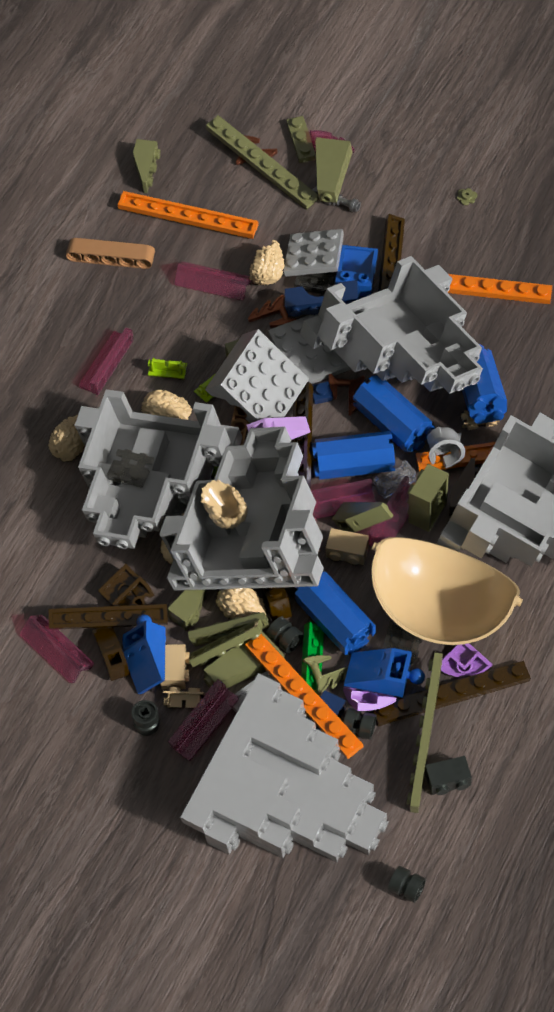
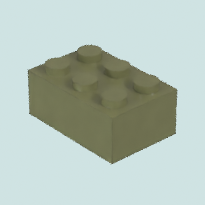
M427 464L424 470H420L417 482L412 484L408 490L409 499L407 504L409 509L407 514H409V523L427 532L431 530L447 504L449 473L430 464Z

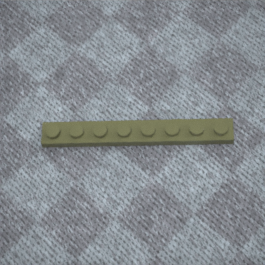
M219 115L206 124V130L307 210L319 200L318 194Z
M434 653V659L429 661L428 671L432 672L431 678L426 679L425 690L429 691L428 697L424 696L422 708L425 709V716L421 715L419 727L422 728V734L417 735L416 741L419 753L414 754L413 760L416 772L411 773L410 785H413L412 793L408 792L407 805H410V812L414 813L419 812L443 661L442 653Z

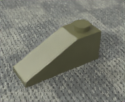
M184 590L168 607L169 619L186 631L191 626H195L199 620L207 590Z

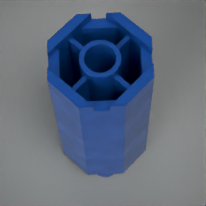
M479 344L482 350L477 363L483 368L480 380L474 385L471 384L464 387L462 393L469 416L474 419L475 423L482 424L502 420L507 412V399L491 350H486L483 345Z
M372 376L369 378L371 382L361 384L353 396V400L356 402L353 403V406L382 432L390 431L392 434L391 440L404 452H412L415 449L417 451L421 450L425 445L428 434L435 429L432 421L386 380L382 381L379 376Z
M384 431L315 439V443H312L313 458H316V461H313L315 477H319V480L395 471L394 446L390 442V439H392L391 432Z
M326 571L322 572L318 586L295 587L297 589L295 601L344 655H348V652L352 654V652L362 649L369 642L368 636L371 635L373 637L376 633V625Z

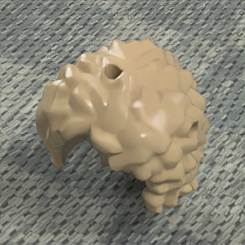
M272 240L271 245L263 246L262 250L256 251L254 262L251 264L249 278L254 284L269 285L276 283L283 274L282 270L285 265L280 244L276 240Z
M155 390L146 395L144 402H142L141 411L145 414L188 420L192 413V408H190L191 405L183 397L180 398L167 390Z
M78 415L64 419L63 422L55 427L50 436L48 444L50 452L63 462L72 461L79 453L85 450L86 445H84L75 427Z
M219 479L217 481L212 480L205 487H202V500L200 502L204 504L206 512L209 513V517L217 526L221 527V529H233L246 520L248 514L247 504L238 490H235L229 484L221 482Z
M251 588L220 589L218 592L217 606L220 607V611H223L227 618H243L255 612L265 613L266 611L263 598H259L257 592Z

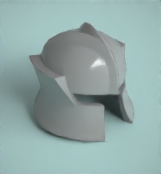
M437 427L428 434L429 459L432 465L435 464L436 455L449 452L451 453L442 457L445 468L456 465L464 458L465 448L460 442L461 433H456L449 427Z

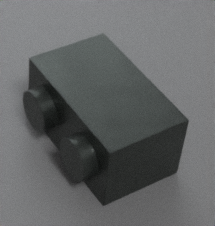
M465 756L425 765V775L431 795H444L449 791L456 789L459 791L465 790L471 786L472 776Z

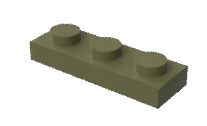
M304 116L286 119L299 163L316 160V153Z

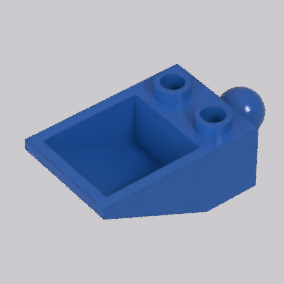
M342 245L335 285L339 282L357 280L360 289V299L372 295L378 249Z
M142 614L137 618V626L123 634L122 646L129 672L137 693L140 695L165 681V627L153 623L151 617L146 614Z
M387 648L352 652L344 686L403 697L407 679H410L413 684L418 685L424 682L425 673L418 668L409 671L411 651Z

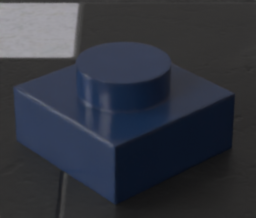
M329 382L313 385L314 404L333 401Z

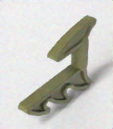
M319 655L303 659V662L311 667L316 679V693L318 695L326 690L330 681V690L336 687L340 679L345 681L348 666L322 675L318 664L330 660L331 656Z

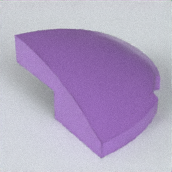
M467 643L457 645L447 654L442 661L441 671L454 677L473 676L485 672L493 664L472 645Z
M344 687L343 689L348 702L357 711L376 710L396 702V697L351 687Z

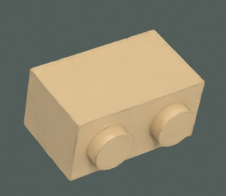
M331 528L326 545V557L334 561L342 560L354 565H364L369 547V536Z
M185 644L165 645V681L161 683L162 689H168V687L186 689V682H189L190 678L189 670H186V664H190V652H186Z

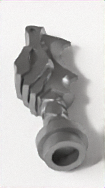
M317 187L313 188L312 190L318 194ZM339 194L337 203L324 202L329 206L345 205L349 207L351 212H358L361 207V202L358 199L348 200L343 198L342 194Z

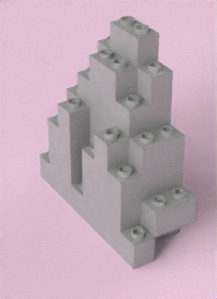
M412 256L397 261L387 289L349 304H345L342 301L345 286L342 283L327 288L318 316L305 320L300 331L302 338L313 349L327 345L354 372L368 368L373 374L376 373L382 381L397 377L401 383L415 378L430 392L443 387L449 394L460 391L464 387L476 384L480 380L483 370L477 363L482 347L462 328L467 312L448 294L452 278L439 265L424 270Z
M107 389L105 390L100 407L81 406L75 427L86 447L78 468L87 486L90 487L82 511L88 521L96 523L93 535L97 542L103 546L114 545L121 549H134L138 537L146 538L147 532L152 530L160 531L166 516H172L174 509L181 510L183 503L189 502L196 481L210 480L214 466L218 467L220 465L226 446H238L241 444L243 437L239 427L221 425L213 405L197 402L194 404L193 411L198 421L133 412L124 392Z
M539 413L533 425L529 426L512 415L510 416L469 489H466L458 502L448 524L437 541L439 545L456 551L466 549L481 559L485 552L487 554L490 553L507 563L510 557L513 559L515 557L532 567L535 561L539 563L543 555L554 560L553 419Z
M285 426L250 428L244 445L226 446L214 480L217 481L219 479L221 482L229 484L235 490H238L241 497L244 498L248 514L246 520L241 522L238 527L221 529L209 517L204 504L200 502L202 500V487H205L212 480L196 481L183 516H166L160 536L173 558V563L167 576L173 590L309 587L319 585L324 568L317 554L323 536L313 516L316 501L305 477L298 474L303 454L298 443L291 442Z
M259 673L180 817L182 823L204 833L207 844L229 855L232 850L235 851L240 843L238 838L241 837L281 858H284L285 854L291 852L294 845L292 841H295L335 862L338 861L339 857L343 858L348 849L346 844L369 855L371 850L375 851L379 843L377 838L380 832L384 833L389 821H387V813L367 804H371L375 797L374 784L353 775L350 767L338 762L341 755L339 753L338 739L316 729L315 722L306 718L303 700L281 690L280 683Z

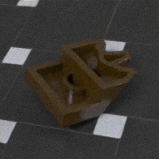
M127 564L98 590L111 606L146 605L144 598L155 596L150 586Z

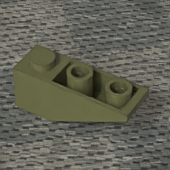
M137 139L133 150L134 164L143 192L148 193L149 187H152L153 184L152 175L156 173V160L160 159L161 150L158 149L157 141Z
M343 502L332 520L340 530L358 532L391 519L393 514L383 502Z

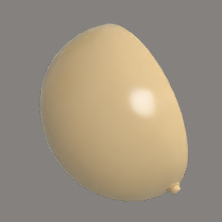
M403 537L385 538L381 542H374L372 550L375 551V556L372 564V581L381 606L396 624L423 640L446 645H461L479 641L497 631L508 620L516 605L521 606L523 599L519 598L520 589L515 582L499 570L469 555L438 544Z

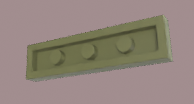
M255 612L243 618L236 617L231 621L214 623L212 626L197 627L193 631H189L188 635L192 644L199 646L213 642L257 619L261 620L263 624L262 629L268 628L270 624L264 612Z
M257 619L191 652L190 664L192 667L198 664L200 666L204 665L210 658L214 656L220 657L232 647L238 648L244 641L257 638L262 632L263 624L261 620Z

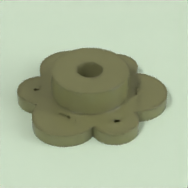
M470 188L458 191L457 200L461 201L462 205L475 202L477 193Z

